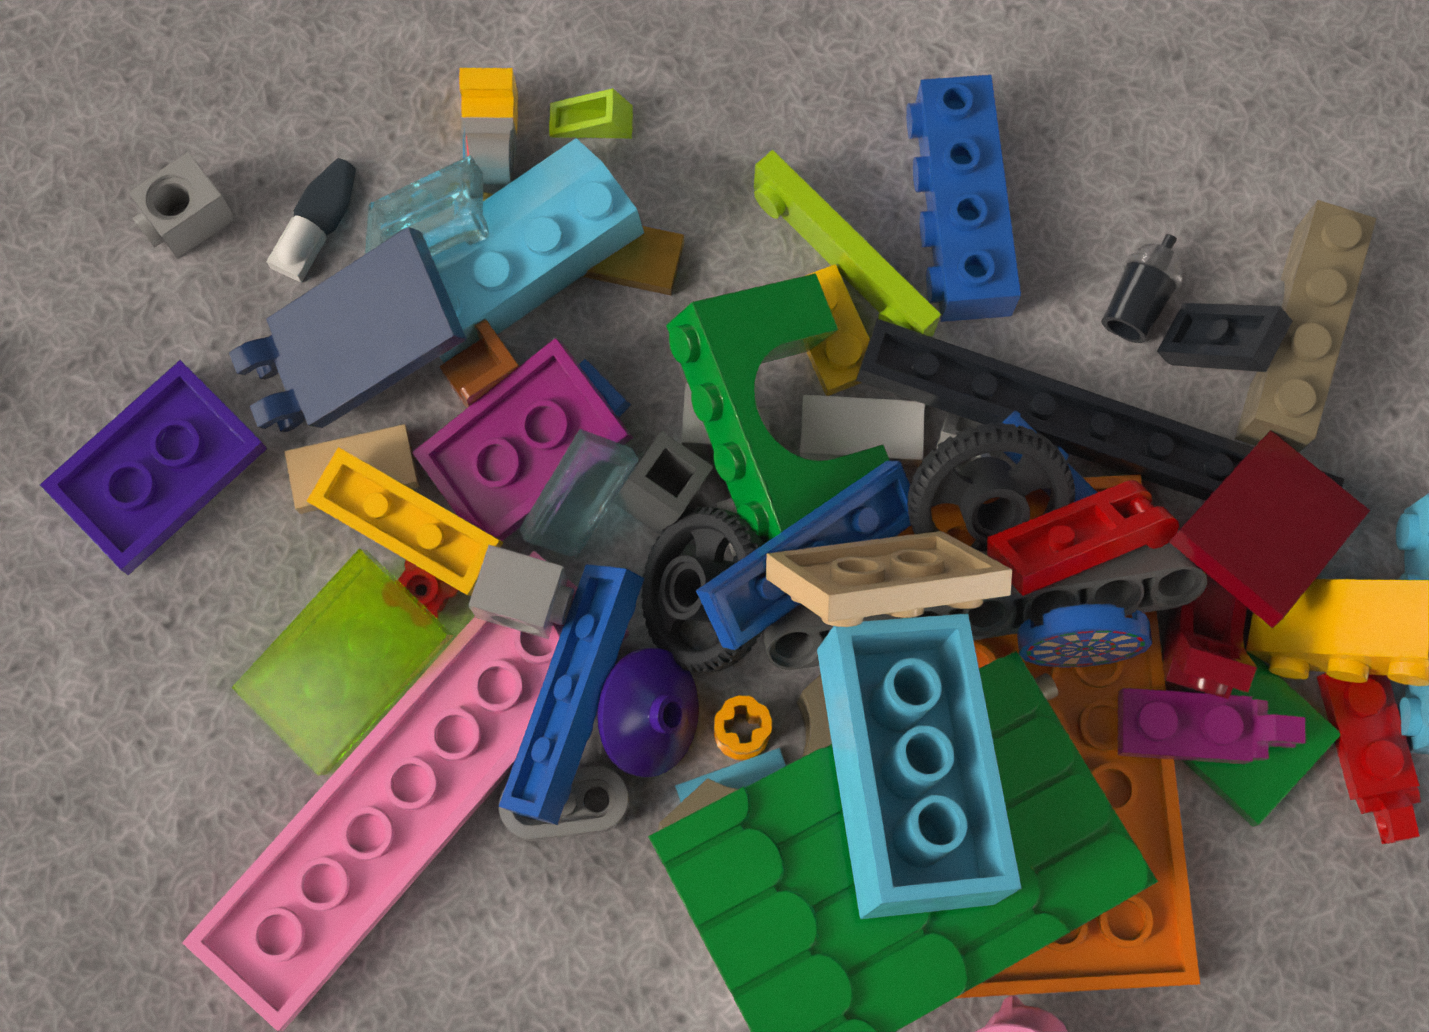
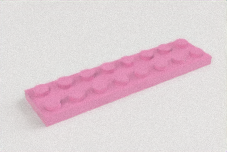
M535 551L529 555L530 557L546 561ZM568 580L566 586L574 588V599L578 587ZM474 617L182 942L275 1030L284 1031L512 770L564 625L554 623L549 639H545ZM626 629L622 643L629 636L628 629Z

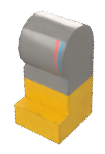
M459 68V90L462 97L460 159L463 182L465 185H508L514 178V157H516L518 90L513 68Z

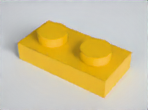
M836 264L811 273H816L838 328L835 333L807 352L826 396L862 383L856 381L870 340Z

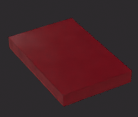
M1270 430L1183 525L1169 543L1271 628H1274L1287 615L1371 510Z

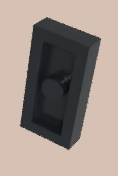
M1183 303L1157 352L1168 364L1173 366L1266 372L1293 320L1281 306Z

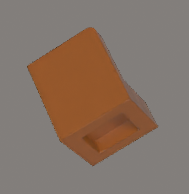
M486 319L475 325L479 341L439 366L442 374L466 408L519 367Z

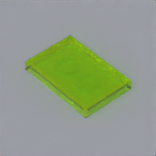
M359 548L231 688L318 776L326 775L454 635L367 550Z

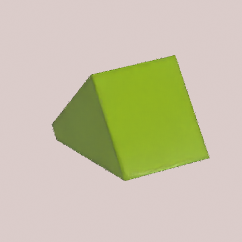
M613 88L551 102L549 136L551 138L632 139L633 105Z

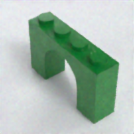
M816 273L693 301L666 325L669 332L671 352L676 361L681 364L692 392L693 410L698 419L703 422L713 447L716 470L720 477L726 481L737 510L736 514L752 527V531L756 532L764 544L884 462L890 461L884 444L831 460L816 461L802 458L781 446L768 432L759 415L754 389L756 374L760 364L809 352L838 330Z

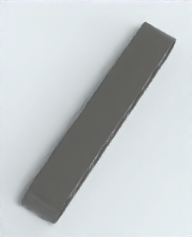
M1170 543L1157 549L1144 545L1024 596L1011 584V594L1009 596L983 599V604L980 607L971 609L953 608L947 605L924 608V613L917 617L968 614L973 641L1017 634L1021 624L1028 619L1034 621V627L1043 625V614L1063 607L1086 604L1116 605V607L1124 608L1125 616L1132 615L1136 610L1146 613L1177 608L1189 604L1204 592L1207 585V575ZM981 551V553L987 556V551ZM798 605L762 631L769 662L785 670L819 666L817 649L833 626L824 623L820 616L804 605ZM881 614L864 617L863 621L902 618Z

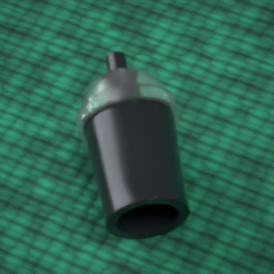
M1166 234L1161 244H1146L1127 257L1123 265L1124 272L1101 320L1102 325L1109 332L1133 343H1143L1146 341L1170 297L1179 290L1183 281L1181 276V260L1175 251L1172 250L1177 241L1175 236Z

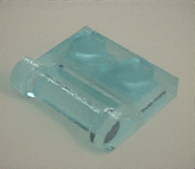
M469 155L369 203L365 254L406 227L422 232L432 257L465 241L467 244L473 245L488 238L489 229L483 216V172L472 156Z

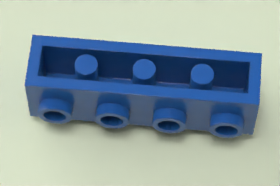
M992 75L923 79L920 81L916 102L907 104L906 120L909 139H919L921 155L913 159L914 188L916 193L925 192L927 211L920 212L919 228L922 247H932L934 266L927 267L926 270L929 303H939L941 322L1011 317L1021 297Z

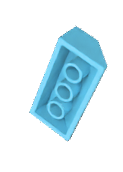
M577 138L426 240L428 249L467 338L464 342L439 356L444 363L479 341L475 325L483 319L488 321L498 335L587 273V270L644 234L637 208L604 163Z

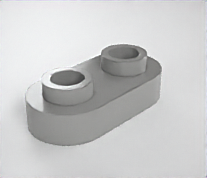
M602 766L580 767L576 771L571 793L564 805L558 825L537 819L528 820L523 815L499 807V814L505 827L511 833L524 840L536 841L603 833L615 828L624 819L629 807V794L624 781L613 770ZM594 789H602L609 795L607 808L597 813L589 811L585 805L587 794Z

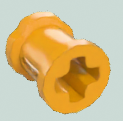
M738 695L725 701L722 709L715 715L714 738L717 747L724 755L734 760H747L758 756L765 750L772 731V718L767 707L758 703L751 696ZM745 714L748 724H759L760 728L752 731L750 742L739 743L736 733L725 732L726 728L733 726L734 715Z

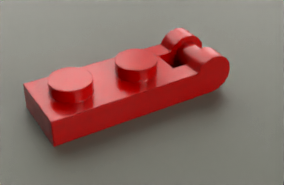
M1129 480L989 536L987 540V556L1012 569L1011 584L1024 596L1144 545L1153 549L1161 548L1168 544L1176 535L1179 521L1165 507H1154L1151 504L1152 495L1138 481Z

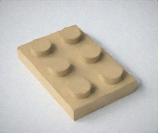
M937 531L767 553L766 579L790 595L793 601L801 603L820 616L824 623L837 627H851L861 624L864 617L888 614L894 617L911 618L922 615L924 608L942 605L960 609L980 607L983 604V599L1009 596L1011 594L1012 569L950 535Z

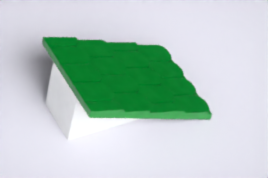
M1017 651L979 668L1021 884L1020 890L995 905L860 919L832 744L798 759L747 787L743 786L648 836L751 1032H896L1158 882Z

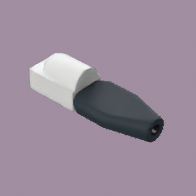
M337 158L307 186L293 210L294 217L289 221L266 261L271 269L302 283L327 239L326 236L336 230L349 207L356 168L351 163Z

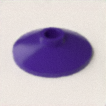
M659 648L635 650L624 656L613 667L602 687L598 703L597 720L602 745L609 758L618 768L634 776L655 777L671 770L681 761L694 739L699 717V699L690 671L683 670L675 662L671 652Z

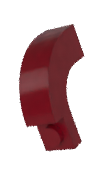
M1206 573V588L1197 599L1187 605L1169 609L1163 645V673L1166 681L1229 700L1233 688L1249 692L1257 669L1245 651L1243 643L1247 607Z

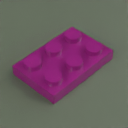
M554 338L412 453L456 515L503 541L633 439V436L563 342Z

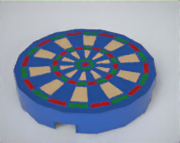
M1086 604L1050 610V613L1043 614V625L1034 627V621L1028 619L1021 624L1017 632L1019 655L1025 661L1040 666L1059 668L1111 664L1133 658L1147 651L1152 644L1150 621L1146 614L1136 610L1132 613V618H1126L1124 608L1116 607V605Z

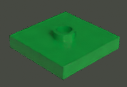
M1246 651L1257 667L1249 692L1233 688L1230 695L1252 696V700L1268 701V715L1305 717L1306 743L1296 744L1295 748L1268 746L1269 759L1253 760L1247 764L1182 761L1254 827L1261 824L1341 735L1332 724L1282 678L1271 673L1269 667L1260 658Z

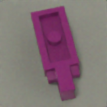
M1123 688L1118 691V755L1247 764L1253 760L1269 759L1268 746L1295 748L1296 744L1306 743L1305 717L1268 715V701L1252 700V696L1230 695L1228 700L1207 693Z

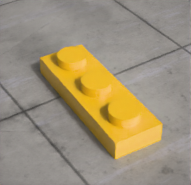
M339 447L306 500L313 506L468 596H472L488 545L500 548L503 544L501 540Z

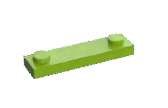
M771 150L755 164L754 196L760 207L770 217L778 219L782 216L830 265L836 264L840 275L879 312L878 319L930 337L934 335L941 314L774 150Z

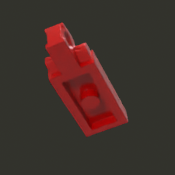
M1326 673L1317 676L1328 721L1341 735L1334 743L1350 800H1356L1361 814L1373 812L1382 844L1396 843L1420 837L1412 805L1421 802L1418 789L1420 784L1406 736L1401 735V718L1387 675L1368 674L1367 682L1355 683L1332 678Z

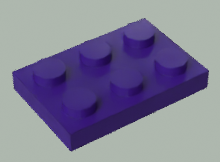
M179 360L47 477L40 486L121 571L130 575L266 451L267 448Z

